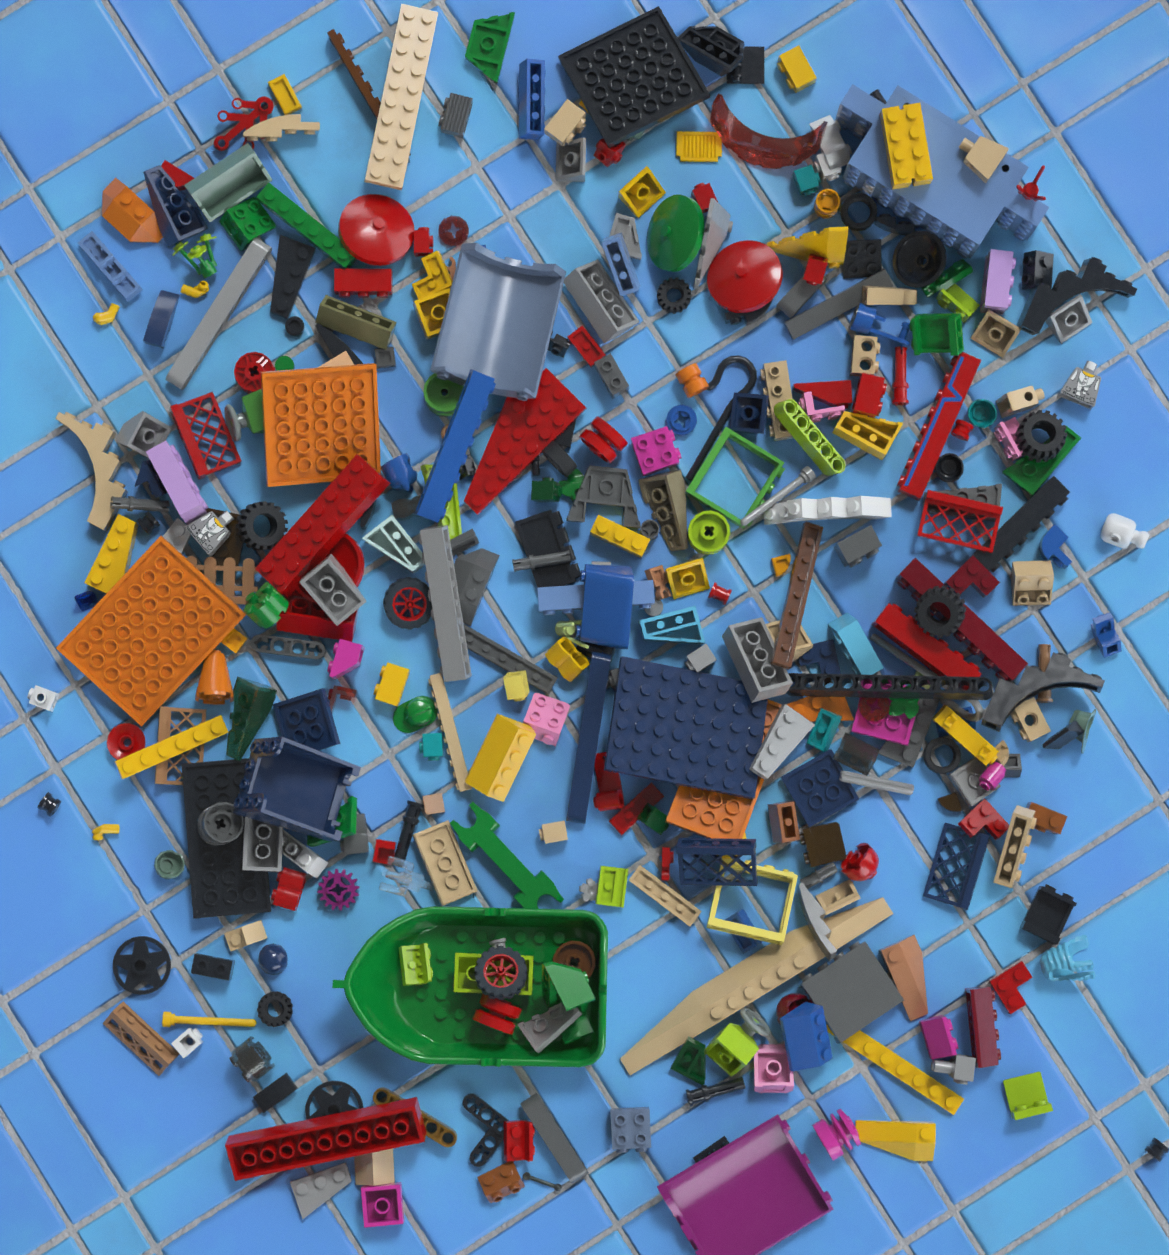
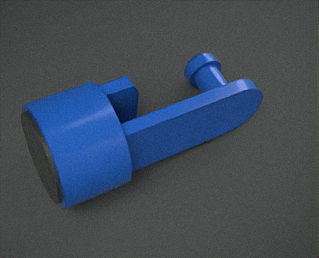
M862 303L856 306L850 322V330L866 336L870 331L910 345L911 341L906 340L910 323H902V329L898 337L871 327L874 319L885 322L886 319L876 314V308Z

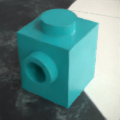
M812 164L793 171L792 175L799 195L805 194V196L815 194L821 180L818 172H814Z
M422 734L423 742H419L420 754L423 753L424 758L428 757V761L440 760L439 757H444L443 734Z

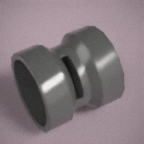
M650 519L641 524V535L650 540L658 536L659 525L656 521Z

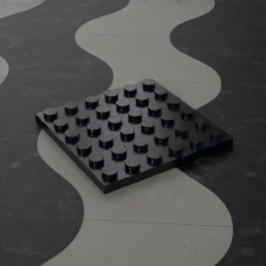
M659 6L558 56L560 63L608 148L710 98V93Z

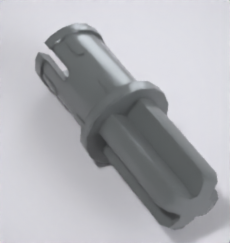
M830 863L818 871L815 869V872L800 879V881L809 889L820 882L823 883L822 880L837 873L838 869L834 863Z

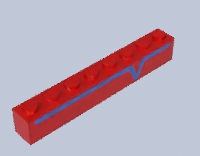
M965 352L960 353L958 356H953L950 365L953 367L950 373L946 372L942 381L945 385L942 390H938L935 396V400L938 401L935 407L931 406L927 417L930 418L928 424L924 423L919 433L922 435L920 442L916 440L912 449L915 452L912 459L908 458L904 467L907 469L905 476H900L897 486L900 487L899 493L918 501L921 499L981 359Z

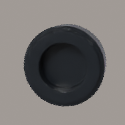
M293 316L286 321L285 328L291 336H299L303 333L305 325L301 318Z

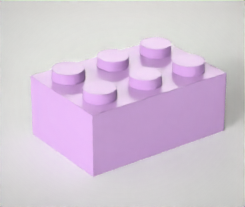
M990 249L986 255L980 313H986L990 309L998 315H1003L1008 310V307L1011 306L1012 295H1009L1010 288H1013L1014 276H1011V273L1016 265L1013 251Z

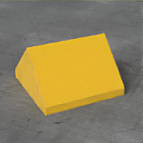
M646 166L619 191L618 198L639 218L666 192L649 167Z
M703 558L665 569L673 599L710 589Z

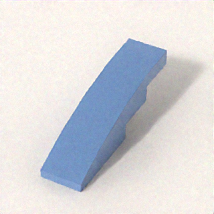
M93 231L78 242L80 247L128 302L143 290Z

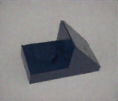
M151 460L143 461L135 487L148 481L149 490L156 498L168 493Z

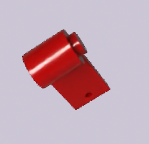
M606 752L597 753L594 764L599 792L596 793L593 802L595 808H598L599 811L619 809L624 806L620 774L604 771Z

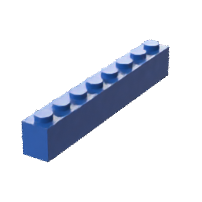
M470 369L417 504L415 514L437 523L440 519L444 518L446 513L444 507L446 502H449L452 498L453 491L451 489L453 484H457L459 480L460 466H464L467 460L466 451L468 447L471 448L474 442L473 433L475 429L478 430L482 420L480 416L482 411L485 412L489 403L487 398L489 393L492 394L496 385L494 383L495 378Z

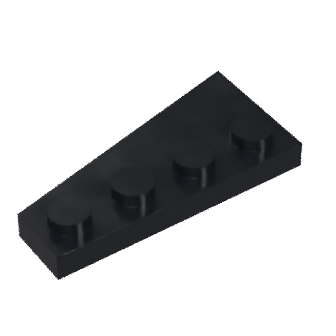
M280 235L271 313L289 319L316 248Z

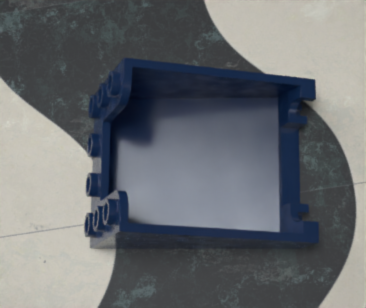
M284 737L255 739L250 747V757L245 764V774L239 784L240 791L234 801L235 808L233 813L326 841H340L342 832L335 829V827L340 826V822L336 821L345 788L352 784L349 778L351 775L359 776L361 767Z

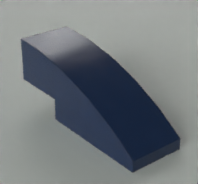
M164 290L160 291L144 335L143 342L145 344L164 348L180 297L179 294Z

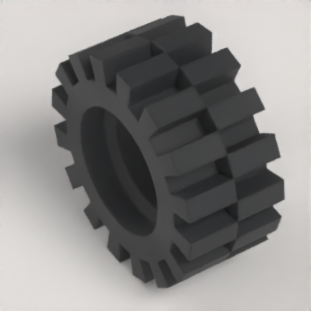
M677 277L664 280L657 291L658 304L667 313L673 312V314H676V312H682V310L687 308L691 300V289H689L688 283L686 284L683 279L679 280ZM670 289H678L681 292L682 297L678 302H670L667 299V292Z
M278 991L264 995L258 1002L257 1008L258 1017L261 1019V1022L273 1027L285 1024L293 1014L291 999L286 994ZM274 1001L279 1002L283 1008L282 1013L277 1017H273L268 1013V1005Z

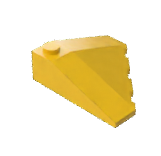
M848 226L828 227L820 231V234L812 231L802 234V236H799V239L791 236L783 238L778 244L775 241L767 242L766 245L775 253L807 262L810 254L828 258V268H839L845 260Z

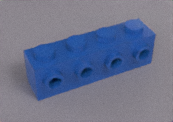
M526 59L519 64V139L538 140L544 136L545 60Z

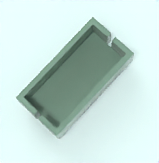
M247 143L184 186L204 216L211 222L225 213L226 210L234 207L264 187L268 182H271L272 178L255 151Z

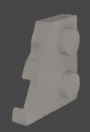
M616 213L610 236L622 232L630 257L641 260L642 254L635 218Z

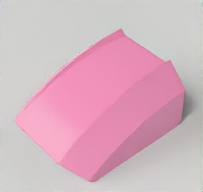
M785 1044L758 1045L759 1050L753 1056L754 1091L761 1094H785L793 1091L794 1075L793 1071L789 1069Z

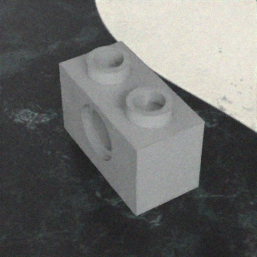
M704 644L687 655L684 664L688 670L701 672L715 663L717 659L708 645Z

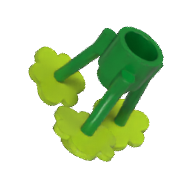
M204 233L196 243L205 242L206 245L194 246L188 254L183 250L189 243L188 241L184 244L182 242L176 243L173 248L175 252L172 256H175L180 251L196 269L198 274H202L205 279L217 272L215 268L217 263L214 260L209 240L217 237H211V234ZM208 251L210 261L209 259H203L202 254ZM198 258L200 263L197 265L192 259Z

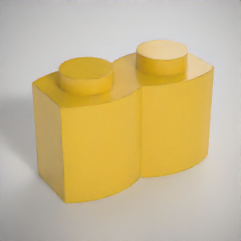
M565 636L559 639L545 653L549 663L558 668L562 677L569 682L577 678L590 665L588 659Z

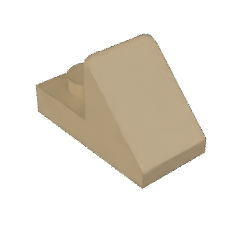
M262 920L224 933L230 952L268 938Z

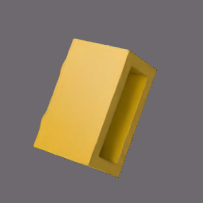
M799 45L779 55L778 69L781 73H785L787 77L786 83L795 93L816 83L817 77Z
M388 662L386 666L383 665L379 675L382 677L380 684H376L373 693L376 695L375 699L398 707L410 670Z

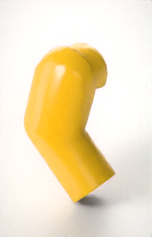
M200 281L195 287L183 284L181 288L182 294L193 298H199L209 291V285L206 281Z
M111 303L107 312L95 313L93 321L99 325L111 323L120 307Z
M102 824L94 828L92 831L93 840H102L103 834H119V824Z

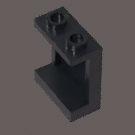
M1046 884L1045 887L1039 886L1020 928L1054 945H1058L1061 939L1059 936L1073 907L1077 903L1073 901L1074 897L1066 893L1060 895L1055 892L1056 889Z

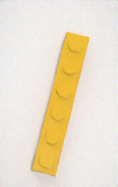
M219 715L118 759L114 763L121 779H124L229 732L222 716Z

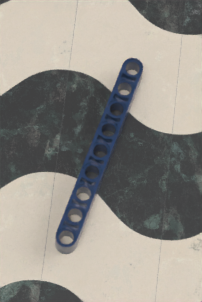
M592 651L566 821L583 824L586 822L612 654Z

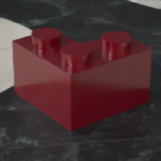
M971 556L943 584L948 589H955L953 592L956 594L958 592L961 594L971 585L984 598L1000 582L974 556Z

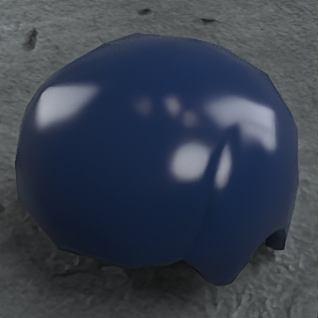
M273 943L262 948L258 961L265 973L276 975L282 973L287 967L288 956L281 945Z

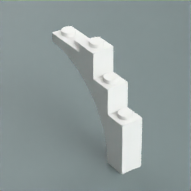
M871 496L850 498L828 497L822 499L799 498L776 503L763 512L764 525L809 520L883 519L892 517L891 498Z

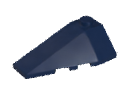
M160 165L143 172L159 230L168 247L208 229L200 211L196 206L193 207L187 200L188 197L177 189L175 182Z

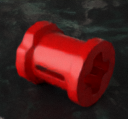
M714 582L708 598H714L721 601L723 605H726L732 590L722 588Z

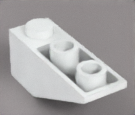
M283 830L282 854L304 871L318 878L328 862Z

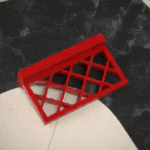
M213 392L181 404L170 406V413L198 480L242 462ZM211 398L213 403L211 411L200 407L203 400ZM192 406L196 408L193 418L185 415L184 407ZM198 410L209 414L205 423L195 419ZM211 415L219 418L220 424L218 428L208 425ZM193 422L204 426L200 435L192 432L191 426ZM206 427L216 431L213 440L202 436ZM218 432L226 435L228 440L225 446L215 442ZM201 439L211 443L208 452L199 449L198 444ZM213 445L223 448L220 458L209 454ZM225 450L232 452L236 460L230 462L223 460L222 457ZM208 457L218 461L215 468L207 469L205 462Z
M928 490L925 495L917 536L993 553L1003 507ZM928 504L936 505L940 512L931 517L927 512ZM949 509H954L958 514V517L952 521H949L944 513ZM968 513L974 514L978 520L968 526L963 518ZM942 514L947 524L938 529L933 519ZM987 517L995 519L994 527L989 530L986 529L982 522ZM961 519L966 528L957 533L952 523ZM930 521L936 531L931 534L923 533V525ZM980 523L985 532L976 537L970 528ZM950 526L955 535L950 538H944L940 530ZM966 530L973 537V540L968 543L963 542L959 537ZM987 534L991 540L989 548L981 546L977 539Z

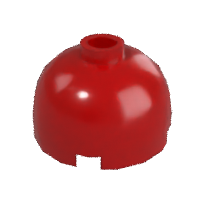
M861 843L856 846L858 849L854 853L850 851L846 855V859L841 863L842 873L849 879L858 882L872 879L877 874L879 858L875 850L868 843Z

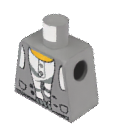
M1086 361L1083 369L1076 367L1058 393V396L1091 410L1095 406L1101 377L1094 374L1097 364Z
M227 510L219 517L211 511L188 524L185 528L211 557L230 536L231 532L225 526L233 521L234 518Z

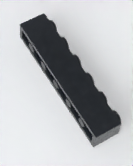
M1053 476L997 530L993 553L977 550L971 556H974L988 571L993 573L1001 565L999 561L1003 557L1005 559L1009 558L1014 553L1012 549L1017 544L1021 546L1028 539L1026 535L1030 531L1034 533L1041 526L1039 522L1044 517L1046 520L1055 513L1053 509L1057 505L1061 507L1069 499L1067 495L1070 491ZM988 539L982 546L989 548L991 540Z

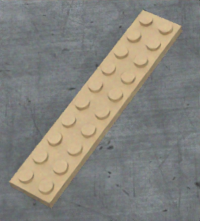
M401 4L364 182L402 190L438 12Z

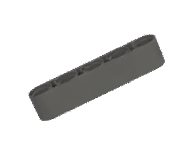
M535 1093L520 1104L571 1183L573 1184L588 1174V1170L539 1095Z

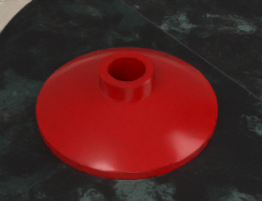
M130 723L115 726L107 738V748L110 754L117 760L145 748L146 745L142 730ZM126 739L131 741L129 746L124 745Z

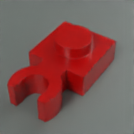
M662 847L661 880H669L670 863L674 861V851H670V847Z

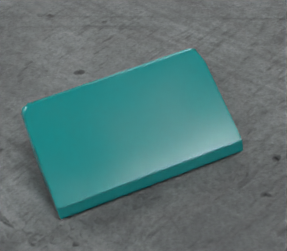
M821 708L807 744L821 751H828L842 716Z

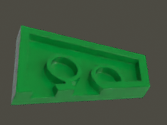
M354 796L348 798V802L340 806L336 821L340 822V826L335 827V829L342 832L341 839L356 834L357 798ZM307 835V845L310 847L332 842Z

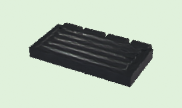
M551 510L515 522L527 558L529 555L534 557L569 550L571 561L576 560L572 546H563V544L570 542L566 528H557V526L564 524L560 511L552 513ZM569 562L538 567L532 570L537 588L566 586L575 583V578L580 577L581 574L578 563L570 565Z

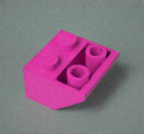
M340 639L339 643L336 642L333 648L335 658L334 661H330L327 670L330 673L329 676L332 679H338L358 668L361 664L365 647Z
M938 1015L919 1021L930 1059L957 1055L956 1050L959 1048L956 1038L951 1036L950 1031L953 1030L950 1019L946 1018V1016Z

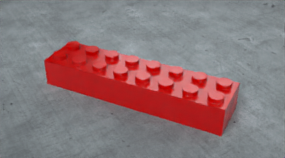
M356 454L258 564L255 570L278 592L289 598L300 585L302 577L323 560L389 486L390 482L364 458Z

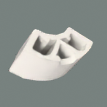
M828 115L810 123V129L815 142L819 145L821 152L824 153L829 169L832 170L848 164L852 151L850 146L844 143L840 135L841 127L838 121H834Z

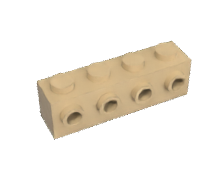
M787 361L764 363L763 369H760L761 381L765 380L766 388H763V395L769 396V406H767L766 415L767 418H771V425H769L770 437L773 436L774 441L793 439V436L774 414L775 404L792 399Z
M1018 805L1013 811L993 883L1012 888L1015 881L1019 882L1022 871L1019 870L1020 864L1024 865L1027 853H1024L1026 846L1029 847L1032 836L1029 835L1030 829L1034 830L1037 818H1034L1036 811Z

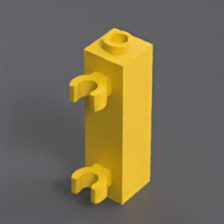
M943 705L932 718L934 722L983 765H991L998 758L996 754L999 751L947 705Z

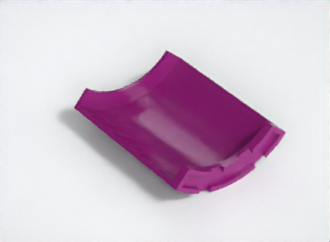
M778 1114L657 1186L697 1255H759L834 1210L830 1204L833 1201L828 1191L823 1192L808 1167L810 1163L805 1153H800L788 1132L791 1130L785 1119L782 1121Z

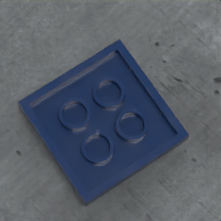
M325 688L273 704L282 737L318 751L341 744Z
M832 749L780 777L808 827L815 825L859 800L851 783L840 781V773L843 769Z

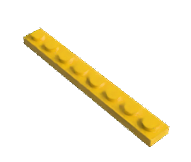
M826 1024L828 1033L834 1036V1034ZM861 1030L843 1041L953 1115L964 1100V1098Z

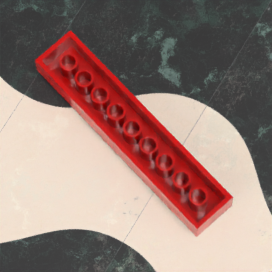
M414 1097L230 1135L225 1147L234 1179L237 1181L425 1142L427 1132L418 1098Z

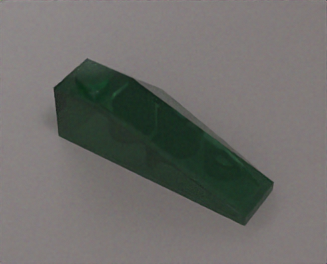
M237 676L233 689L234 710L230 713L232 729L228 733L226 755L238 761L242 759L272 709L276 698V689Z

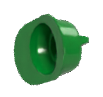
M427 696L415 697L396 708L393 715L394 725L402 732H415L433 723L437 717L438 709H436L434 700Z

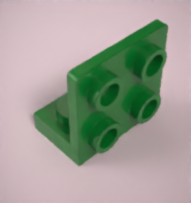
M252 197L226 210L219 221L240 251L247 249L253 239L276 227V224L256 197Z

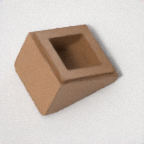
M442 793L422 796L426 815L445 812Z

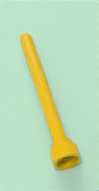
M164 1011L162 1026L171 1027V1025L175 1026V1024L254 1027L257 1022L254 1019L176 1016L172 1012Z

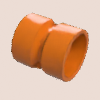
M697 363L691 364L675 374L679 383L684 384L683 390L687 398L696 396L709 388L706 379L700 377L702 372Z

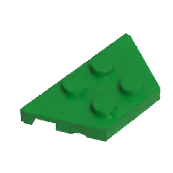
M509 12V14L502 16H491L488 19L474 20L465 58L497 84L515 12Z

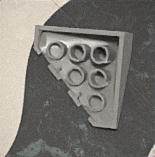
M713 198L710 199L694 289H698L713 259L725 241L727 232L731 233L733 221H730V214Z

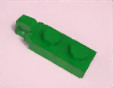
M964 259L956 261L952 266L944 270L933 284L921 288L924 295L930 297L939 290L948 289L973 272L972 266Z

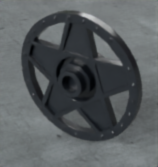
M148 936L128 939L117 949L113 959V973L117 982L122 988L134 994H149L158 990L165 984L171 971V958L167 949L161 942ZM146 941L156 944L162 951L150 953ZM134 942L132 954L120 955L127 945ZM166 961V972L163 979H161L156 968ZM117 965L128 971L125 983L119 976ZM143 980L153 986V988L147 990L134 989Z
M328 1081L317 1086L309 1095L305 1106L306 1119L358 1109L348 1104L350 1092L357 1098L359 1109L364 1108L363 1101L359 1093L351 1085L342 1081ZM330 1085L341 1086L334 1095L322 1089ZM315 1097L320 1108L310 1116V1104L312 1098Z

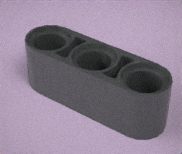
M824 276L822 284L815 286L806 283V280H803L802 277L776 306L791 319L826 282L827 278Z

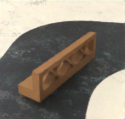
M125 1002L119 1004L103 1022V1025L158 1076L179 1055L168 1042ZM112 1019L118 1023V1027L111 1022ZM126 1033H128L130 1036H132V1039H133V1040H130V1039L127 1037ZM140 1047H143L147 1053H144ZM155 1060H157V1061H158L159 1063H161L163 1066L160 1068V1067L155 1063Z

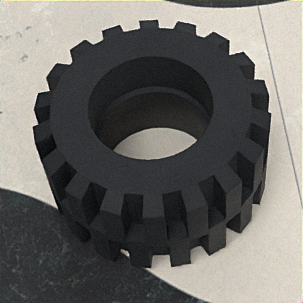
M1038 410L1036 414L1033 411L1029 416H1026L1015 434V444H1019V451H1023L1021 455L1023 457L1027 455L1030 461L1036 459L1037 463H1040L1042 459L1044 462H1047L1049 459L1055 458L1066 442V426L1061 425L1063 420L1061 418L1058 420L1055 413L1050 415V411L1047 410L1045 413L1042 410ZM1042 429L1047 432L1050 437V443L1041 444L1035 441L1031 430Z
M271 502L249 504L240 511L241 515L237 516L236 520L239 521L236 524V528L239 529V532H236L237 536H241L242 539L240 541L246 543V546L253 548V550L272 549L282 539L284 532L288 531V528H285V524H288V521L284 520L285 513L280 512L281 508L274 506V503ZM258 515H264L270 522V531L265 537L258 536L253 528L254 520Z
M934 586L933 589H928L917 601V606L914 609L916 615L914 617L915 621L918 620L919 622L917 624L918 627L924 628L923 632L925 634L929 632L931 637L937 635L938 638H942L943 635L946 637L950 636L952 632L954 633L965 619L966 607L963 605L965 603L964 599H960L961 594L953 592L955 589H947V586H942L941 588ZM934 602L944 603L950 610V619L946 621L935 619L930 612V605Z

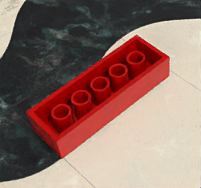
M888 603L871 624L938 676L980 677L982 674L979 672L980 668L974 663L964 661V656L956 650L953 652L947 648L949 645L944 640H937L929 636V632L925 634L923 632L924 628L918 627V621H915V618L910 615L908 617L901 613L902 609L894 603L892 605ZM962 686V687H961V688L964 689V690H968V689H969L968 686Z

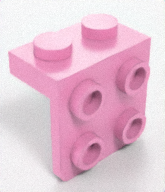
M812 392L803 393L798 402V405L813 423L820 422L822 418L828 417V420L838 419L845 411V406L815 410Z
M534 693L523 723L533 728L536 733L534 739L542 741L547 745L556 746L570 705L546 695Z

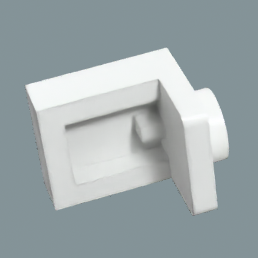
M824 153L816 155L813 164L816 172H820L822 180L828 179V181L839 178L842 172L841 167L830 170Z

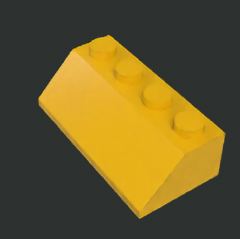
M496 714L465 779V783L488 797L504 802L536 736L533 728L527 724Z

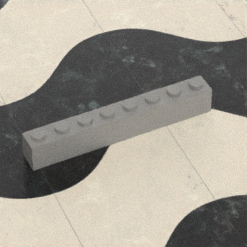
M448 525L427 527L420 530L419 542L423 547L422 561L426 565L425 580L429 584L428 598L432 603L431 617L435 621L436 627L434 629V636L438 640L437 654L441 658L442 664L440 673L444 677V682L466 680L472 676Z

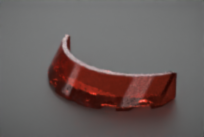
M719 93L713 102L710 117L712 127L715 128L722 139V144L727 149L730 148L738 154V158L747 163L770 169H781L784 166L790 165L796 166L815 154L821 147L828 123L824 121L815 130L799 137L774 138L765 136L741 123L726 105L722 94Z

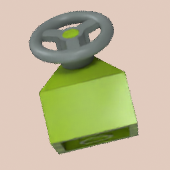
M746 1007L740 1009V1015L745 1021L741 1026L729 1023L706 1046V1054L731 1077L745 1067L759 1050L753 1035L758 1033L761 1036L768 1037L771 1034L767 1023L756 1012Z

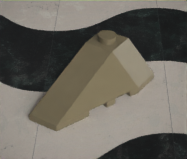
M681 470L664 472L639 479L642 497L646 504L649 503L653 511V518L658 520L661 526L660 531L670 550L687 549L686 488Z

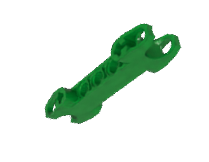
M474 802L469 805L476 815L474 826L464 828L455 820L450 822L460 840L472 853L480 846L520 889L513 897L523 908L539 909L537 906L538 899L544 894L553 896L560 903L564 900L553 881L542 870L534 876L494 834L500 825L489 813L482 810Z

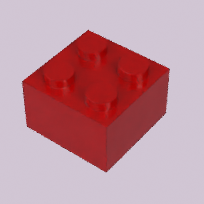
M866 373L861 374L858 380L852 413L867 415L871 418L879 416L883 402H880V398H883V395H885L887 384L884 383L885 378Z

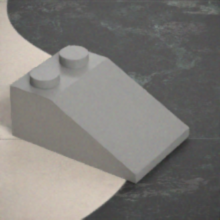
M332 554L300 580V584L337 626L367 602L345 569Z

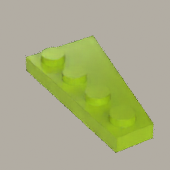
M425 464L420 466L425 484L433 465ZM455 483L451 489L453 491L452 498L449 502H446L444 507L446 509L445 516L438 522V526L448 525L450 540L462 534L458 490Z

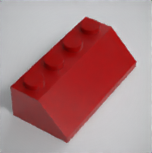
M297 590L289 598L282 595L289 602L285 613L282 611L279 614L281 618L277 621L276 630L353 641L359 609L337 626L319 604L305 599Z

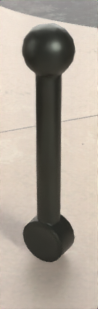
M529 1172L523 1174L525 1180L530 1179L554 1188L555 1191L562 1189L560 1184H553L531 1176Z

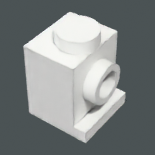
M35 685V688L29 690L27 698L30 699V704L53 712L60 694ZM40 694L44 695V699L42 701L38 700V696Z
M190 1027L171 1044L183 1058H186L203 1043L201 1040L203 1035L198 1029L195 1028L193 1030ZM188 1037L193 1039L191 1045L186 1042Z

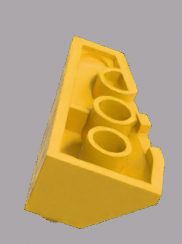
M855 1120V1127L858 1131L860 1142L913 1161H933L936 1143V1123L926 1121Z

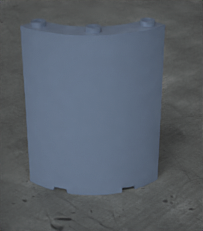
M478 243L462 244L430 371L437 374L439 379L449 380L464 386L470 369L495 378L494 383L496 385L492 394L515 397L522 401H527L528 398H536L566 271L556 264L533 263L532 266L523 265L521 260L509 257L504 259L495 256V252Z

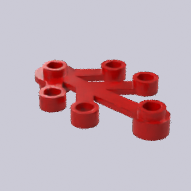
M265 96L258 98L256 101H244L240 98L233 99L231 105L234 109L250 108L254 110L250 114L228 113L225 110H221L217 114L219 121L240 122L226 135L215 138L213 143L215 149L218 151L226 150L229 146V141L244 128L246 131L252 127L254 120L259 115L260 122L267 120V115L274 108L272 100ZM235 100H239L241 102L240 107L234 106ZM263 102L268 105L265 110L261 108V103ZM220 113H225L227 118L225 120L220 119ZM245 138V141L243 142L242 146H244L246 142H250L252 144L251 148L253 149L254 142L247 141V138ZM219 140L225 141L224 147L218 145Z

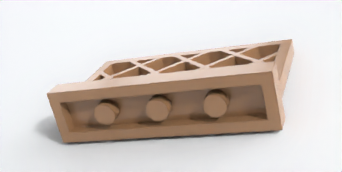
M160 706L157 742L169 738L170 733L175 729L179 733L182 732L178 726L185 720L194 727L195 725L188 719L193 713H202V721L200 723L205 722L206 709ZM171 711L180 712L184 719L175 725L171 720ZM183 712H189L190 714L186 716ZM172 724L174 728L170 731V725ZM204 744L200 745V752L195 747L186 754L181 753L182 757L174 764L170 759L156 764L155 784L183 785V781H179L182 778V773L175 765L183 758L188 763H191L186 756L193 749L199 754L197 762H203ZM168 761H169V763L172 765L169 769H168ZM174 767L181 776L176 781H168L167 772Z

